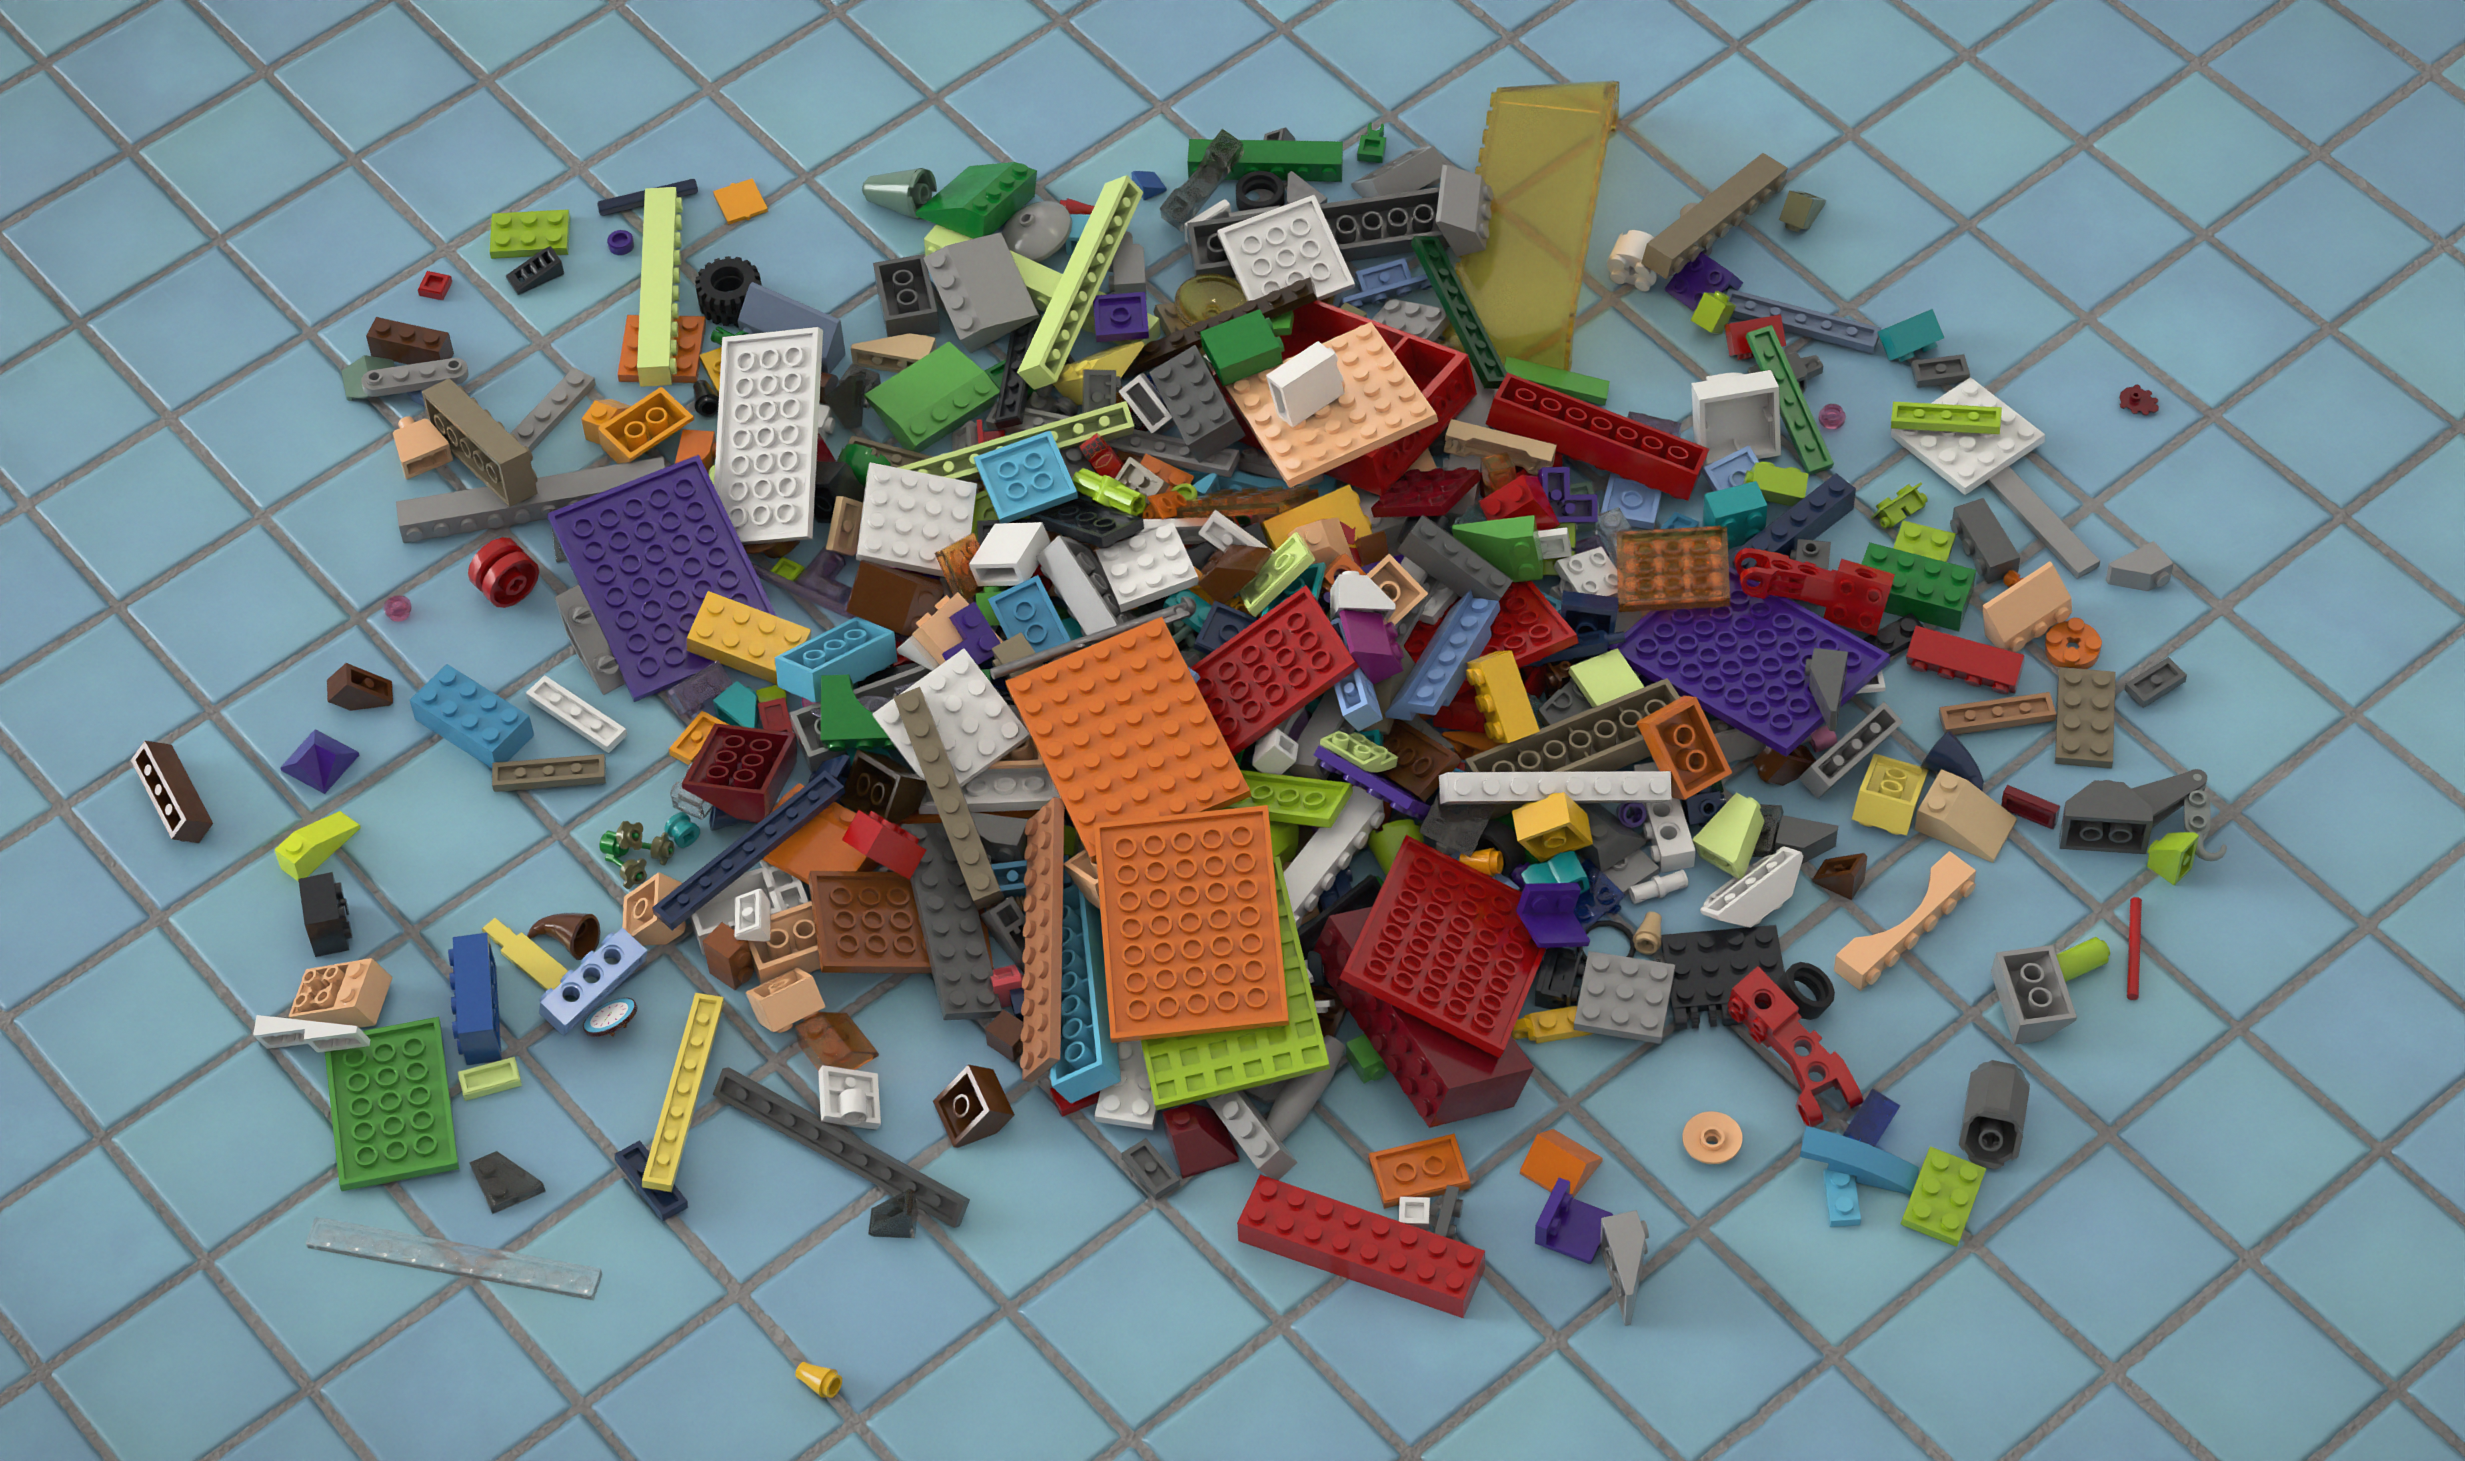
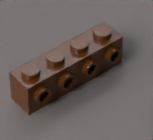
M144 741L132 757L131 762L171 839L200 843L213 825V822L171 744Z

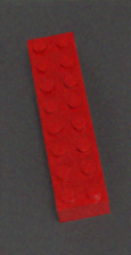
M1508 372L1493 398L1485 423L1498 431L1556 445L1557 452L1568 455L1573 460H1581L1594 465L1597 469L1613 472L1624 479L1634 480L1650 489H1657L1670 494L1676 499H1684L1686 501H1689L1710 450L1709 448Z
M1261 1174L1237 1222L1238 1241L1461 1318H1464L1485 1270V1250Z

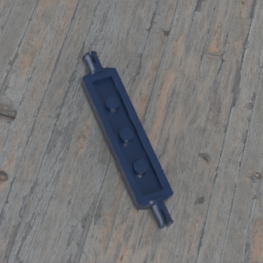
M1600 630L1577 634V644L1523 667H1540L1547 662L1571 661L1573 658L1599 656L1602 653H1607L1609 645L1626 643L1624 631L1607 634L1606 631Z

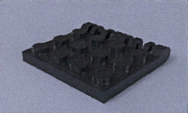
M1776 925L1661 935L1664 963L1675 965L1670 994L1675 1030L1687 1029L1686 1013H1689L1692 1029L1699 1028L1700 1017L1698 1012L1707 1011L1710 1027H1717L1716 1010L1721 1012L1723 1026L1744 1024L1743 1022H1736L1728 1012L1729 1008L1727 1006L1732 988L1757 966L1776 985L1779 978L1785 973Z

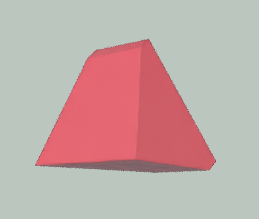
M1016 964L995 968L992 971L993 976H990L994 994H998L1001 1008L1011 1006L1009 990L1022 987L1024 975L1019 972Z

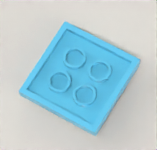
M1050 430L974 457L975 465L1000 524L1009 523L1078 498L1076 488Z

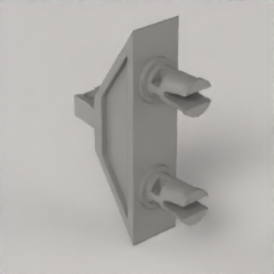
M579 584L555 596L566 634L578 658L602 694L605 695L624 685L625 682L618 669L619 664H616L614 660L616 658L613 657L609 644Z

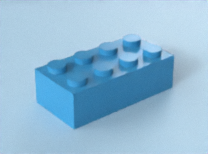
M448 664L410 699L416 721L492 768V763L508 762L534 736L528 714Z

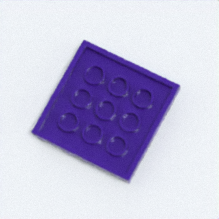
M1320 745L1314 753L1315 757L1322 760L1319 764L1320 766L1343 776L1344 780L1367 790L1366 792L1375 798L1391 803L1390 806L1394 809L1432 824L1433 820L1439 822V818L1444 810L1428 801L1422 802L1378 773L1365 771Z

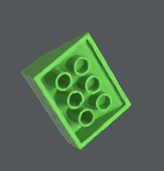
M947 342L864 394V398L904 449L920 453L963 426L969 420L974 419L994 406L1000 391L984 370L951 342Z

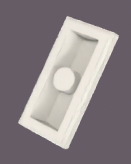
M762 888L735 897L736 940L770 941V901Z

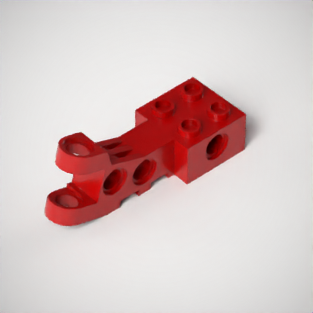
M1754 548L1742 549L1734 558L1735 568L1740 575L1739 581L1746 595L1766 599L1769 595L1799 599L1826 607L1823 618L1831 623L1877 635L1895 574L1842 558L1838 571L1834 569L1830 571L1816 567V564L1807 561L1803 563L1789 559L1787 555ZM1746 558L1756 560L1755 566L1748 569L1743 568L1741 563ZM1748 579L1761 581L1756 587H1750L1746 584Z
M1759 966L1732 988L1727 1006L1729 1014L1736 1022H1743L1748 1027L1749 1034L1758 1044L1763 1043L1767 1048L1771 1046L1790 1065L1802 1090L1795 1107L1806 1126L1814 1127L1824 1122L1822 1111L1814 1096L1832 1087L1835 1090L1839 1089L1849 1106V1110L1863 1103L1861 1091L1844 1060L1835 1051L1830 1055L1819 1043L1822 1037L1815 1030L1809 1033L1798 1022L1802 1018L1798 1014L1799 1007ZM1796 1047H1804L1808 1050L1809 1055L1799 1056L1794 1049ZM1817 1072L1821 1074L1823 1080L1814 1082L1809 1078L1808 1074Z

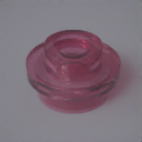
M1827 404L1819 412L1818 419L1825 428L1837 429L1845 423L1846 415L1841 406Z
M400 595L389 598L384 604L386 616L397 622L408 618L412 609L410 600Z

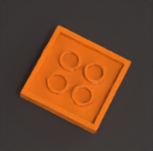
M627 315L618 368L619 382H639L637 371L639 315ZM679 316V319H674V322L677 321L678 337H674V340H677L678 355L673 356L677 362V374H672V383H695L698 381L699 355L702 354L706 319L705 316Z

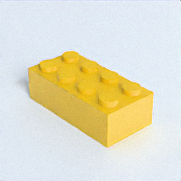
M708 591L687 636V651L777 685L775 657L810 640L811 629Z

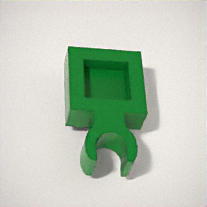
M1372 123L1368 124L1367 135H1361L1357 161L1383 163L1386 149V137H1383L1384 124H1381L1379 130H1372Z

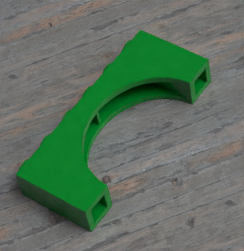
M990 669L981 670L993 685ZM849 674L821 675V742L824 748H828L829 751L840 752L844 751L845 748L853 747L864 751L881 746L889 750L897 749L874 719L873 713L866 709L856 698L853 682Z

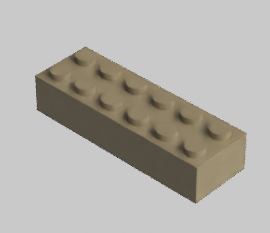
M449 378L422 391L428 419L448 441L451 452L509 507L538 494L536 488L538 478L532 469L531 461L533 456L527 446L523 447L514 434H509L505 430L501 422H496L487 409L483 410L474 397L470 398L461 385L457 386Z

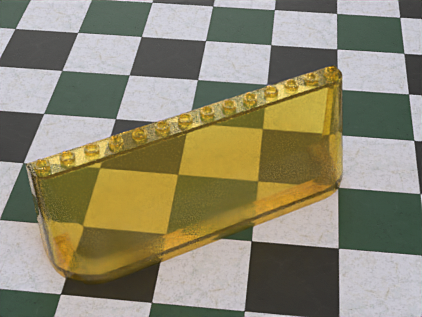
M1608 80L1497 87L1496 92H1491L1490 107H1493V109L1487 112L1486 126H1489V128L1484 129L1482 144H1485V148L1480 147L1478 163H1481V167L1476 166L1475 174L1481 175L1485 183L1490 185L1494 197L1490 205L1491 219H1489L1488 223L1489 238L1486 241V250L1458 256L1462 259L1461 262H1456L1455 272L1503 365L1506 356L1571 372L1577 306L1610 131L1616 130L1619 114V81ZM1450 323L1442 332L1445 341H1440L1439 344L1466 354Z

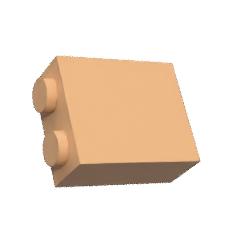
M958 592L952 598H949L948 595L943 597L935 605L938 610L932 616L927 612L916 622L919 628L912 634L940 665L945 662L942 654L963 641L949 618L969 605ZM995 633L1000 643H1002V639Z

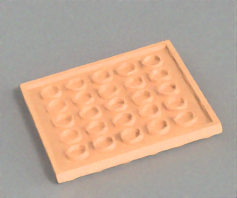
M1372 322L1322 343L1326 348L1333 349L1338 357L1337 366L1343 376L1342 385L1345 394L1295 427H1291L1277 415L1266 377L1267 374L1293 357L1284 360L1283 364L1225 386L1228 396L1289 488L1438 422L1437 414Z

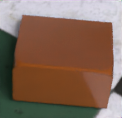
M1384 530L1361 537L1355 541L1363 566L1382 561L1389 554Z

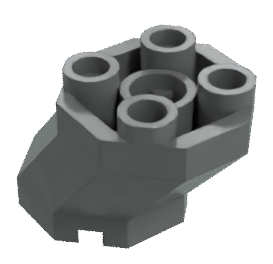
M1991 1060L1983 1062L1976 1070L1970 1073L1959 1146L1968 1154V1159L1971 1163L1982 1167L1998 1169L2004 1166L2006 1161L2010 1159L2012 1161L2019 1156L2030 1084L2026 1080L2023 1071L2015 1064Z

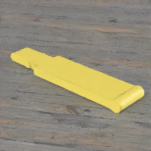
M496 918L492 919L482 928V931L488 933V936L496 945L502 947L500 950L501 954L544 990L547 991L550 988L554 990L561 984L560 980L568 970L522 932L519 935L514 934L509 927L507 928Z

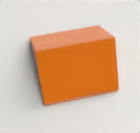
M1551 1129L1536 1135L1520 1169V1174L1549 1192H1552L1559 1177L1570 1181V1194L1574 1198L1602 1163L1603 1158L1555 1129Z

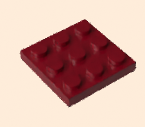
M1460 467L1454 470H1444L1443 468H1435L1430 471L1409 470L1404 473V476L1398 482L1392 485L1388 492L1380 496L1379 500L1371 507L1373 518L1422 516L1423 514L1425 516L1445 515L1481 480L1479 469L1467 470L1466 467Z

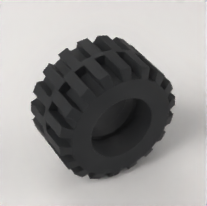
M728 256L722 260L720 258L714 259L713 263L708 262L705 265V269H700L698 272L699 276L695 280L700 311L707 320H712L714 324L722 323L723 326H729V324L739 325L738 318L749 285L754 282L762 286L760 273L755 265H751V262L748 260L742 261L740 257L731 259V256Z

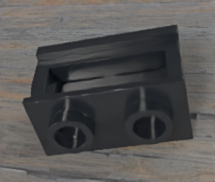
M1550 947L1546 949L1535 989L1536 1007L1553 1010L1571 1007L1572 1002L1577 1003L1580 986L1577 985L1578 979H1583L1586 962L1582 961L1581 949L1579 950L1578 957H1575L1576 952L1568 948Z

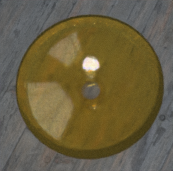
M1201 274L1186 280L1178 288L1175 295L1174 308L1180 321L1185 326L1190 327L1199 321H1205L1217 316L1223 311L1239 307L1246 303L1247 300L1239 282L1235 279L1220 274Z

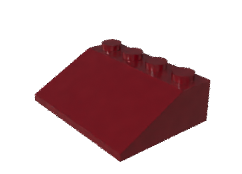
M715 723L682 782V789L737 819L761 822L771 813L797 763L796 733Z

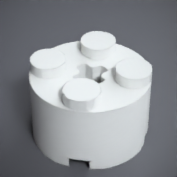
M1629 230L1627 234L1623 235L1621 233L1607 261V267L1611 273L1610 278L1613 282L1617 284H1632L1638 290L1644 292L1648 291L1655 284L1659 274L1641 264L1647 243L1655 237L1638 230Z

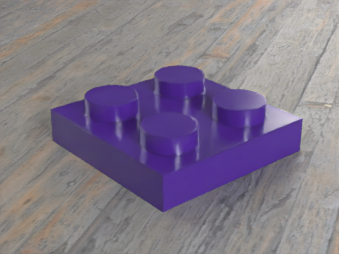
M1145 292L1096 295L1093 301L1096 342L1149 338Z

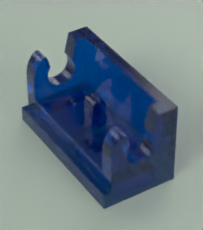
M1872 1088L1843 1136L1875 1147L1900 1108V1105Z

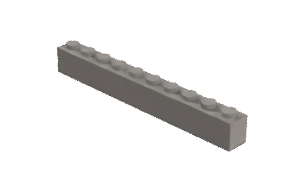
M659 457L540 477L536 482L538 494L511 507L488 486L396 501L403 543L417 542L425 539L548 519L547 513L665 468L664 458Z
M1404 557L1400 565L1421 585L1428 595L1395 625L1398 632V637L1395 640L1399 645L1403 646L1423 613L1425 605L1431 599L1440 581L1407 557ZM1335 687L1325 691L1318 707L1313 712L1304 731L1300 734L1297 741L1299 745L1296 762L1288 768L1294 777L1327 780L1331 771L1320 766L1319 764L1322 760L1314 756L1319 745L1322 746L1320 739L1337 731L1348 735L1355 731V728L1342 715Z

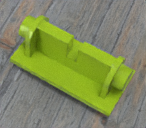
M1920 482L1914 487L1908 484L1896 493L1898 497L1891 500L1887 497L1876 505L1878 510L1871 518L1874 519L1879 516L1881 518L1879 522L1883 528H1892L1906 518V515L1901 510L1902 508H1904L1909 516L1924 508L1925 503L1928 502L1927 496L1924 493H1919L1917 490L1922 483Z

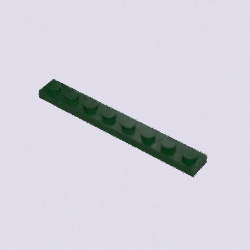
M1414 236L1411 246L1466 354H1468L1484 389H1499L1507 371L1438 237Z

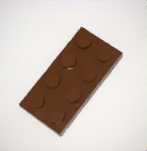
M1394 719L1389 735L1383 734V747L1398 757L1397 765L1392 769L1376 773L1422 802H1425L1439 787V775L1453 772L1462 759L1455 752L1404 721Z

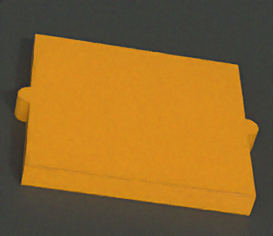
M753 178L736 184L731 183L730 186L713 191V195L728 225L745 219L750 220L751 217L768 212V208Z

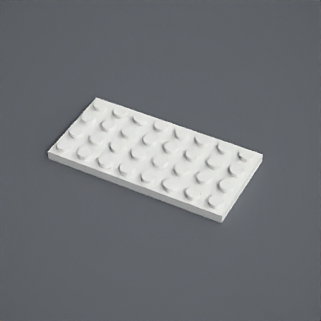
M819 327L722 337L714 487L742 545L812 539L823 330Z

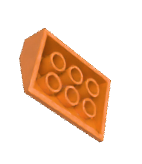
M798 783L780 799L772 812L805 786ZM836 802L829 805L762 859L808 885L810 871L872 872L880 865V863L842 841L844 834L857 813Z

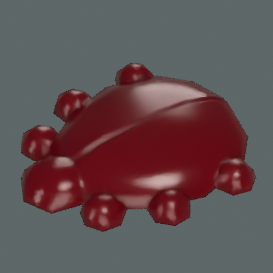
M2138 384L2125 388L2120 393V407L2123 409L2127 407L2133 414L2142 412L2146 416L2149 412L2155 413L2159 409V406L2156 405L2158 399L2151 397L2152 391H2145Z

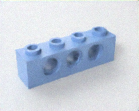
M1338 617L1332 620L1331 623L1348 648L1341 618ZM1360 666L1334 685L1343 717L1358 732L1383 720L1373 684Z
M623 927L616 934L611 932L601 943L602 947L596 952L590 951L582 959L580 967L575 971L569 970L560 980L561 984L554 990L552 988L548 989L539 1000V1014L563 1036L646 961L647 949ZM615 958L618 960V963L611 965L606 963L605 959ZM593 976L598 982L588 983L584 978ZM567 995H573L578 1000L575 1002H568L563 997Z

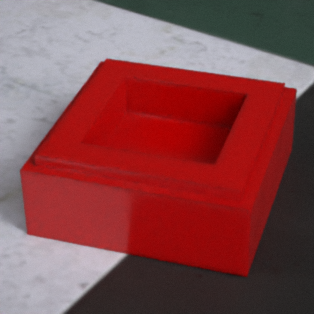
M427 271L418 288L419 296L444 300L453 282L452 277Z

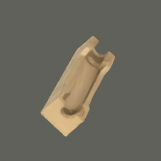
M1451 419L1445 435V453L1461 457L1475 455L1523 467L1528 473L1538 475L1540 468L1553 467L1556 452V445L1453 419Z

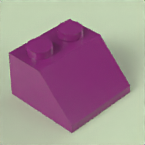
M1342 610L1339 612L1349 652L1372 684H1376L1404 671L1401 662L1404 654L1400 645L1395 640L1398 637V632L1392 622L1388 623L1381 613Z

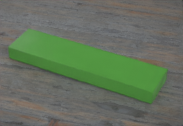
M1506 356L1504 367L1508 373L1576 399L1605 406L1610 381Z

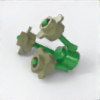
M623 821L617 832L608 830L602 835L599 843L600 851L606 854V861L613 862L621 868L620 877L625 880L623 886L626 889H630L634 884H640L645 881L647 877L645 871L647 862L645 859L640 858L638 861L629 859L624 863L618 857L626 855L630 847L634 850L648 849L650 850L651 857L659 859L660 864L665 866L668 858L673 856L675 849L674 842L668 838L667 832H663L661 837L656 836L652 843H645L641 841L643 825L640 822L630 824L629 821Z

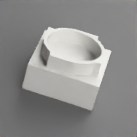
M1771 370L1750 374H1718L1706 376V381L1691 383L1694 443L1710 449L1703 467L1748 445L1757 459L1781 455L1779 386Z

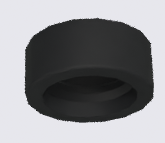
M1254 171L1240 178L1236 185V205L1239 211L1284 206V184L1281 179L1274 173L1267 171ZM1256 189H1266L1275 194L1274 197L1266 201H1253L1245 195Z
M1490 820L1472 834L1470 843L1473 852L1489 848H1495L1496 851L1502 852L1504 865L1501 874L1503 876L1509 875L1517 865L1523 863L1525 848L1517 841L1516 833L1506 824Z
M1798 962L1792 964L1777 981V986L1799 1007L1798 1014L1802 1017L1801 1019L1813 1020L1818 1018L1834 1001L1835 991L1832 982L1820 968L1810 963ZM1794 981L1805 984L1815 995L1816 1001L1806 998L1798 990Z

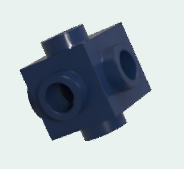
M1710 785L1693 796L1682 800L1686 822L1690 825L1699 823L1700 827H1704L1726 804L1724 794H1720L1719 790Z

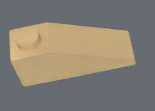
M909 333L855 343L851 345L850 349L852 362L855 366L899 373L936 350L937 347L934 337Z

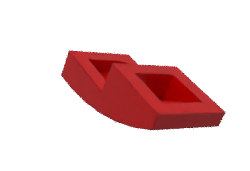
M785 697L757 703L763 729L793 733Z

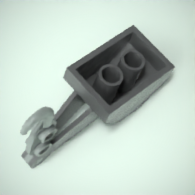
M2193 769L2180 775L2130 788L2124 782L2094 780L2065 802L2059 834V849L2146 854L2151 829L2184 805L2185 832H2195L2199 835L2195 851L2199 858L2205 861H2217L2226 854L2227 846L2222 845L2221 849L2216 853H2210L2204 849V841L2211 827L2210 798L2203 792L2206 788L2208 777L2200 769Z

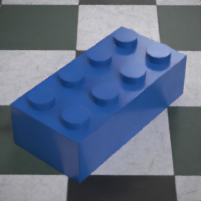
M488 933L453 937V949H448L450 966H453V973L449 974L451 990H454L455 996L451 997L452 1013L456 1017V1021L452 1022L454 1039H457L459 1055L464 1054L467 1065L502 1060L497 968Z

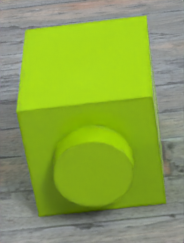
M1715 291V293L1705 292L1690 321L1711 333L1722 334L1725 329L1724 325L1728 323L1736 305L1729 302L1730 297L1720 291Z

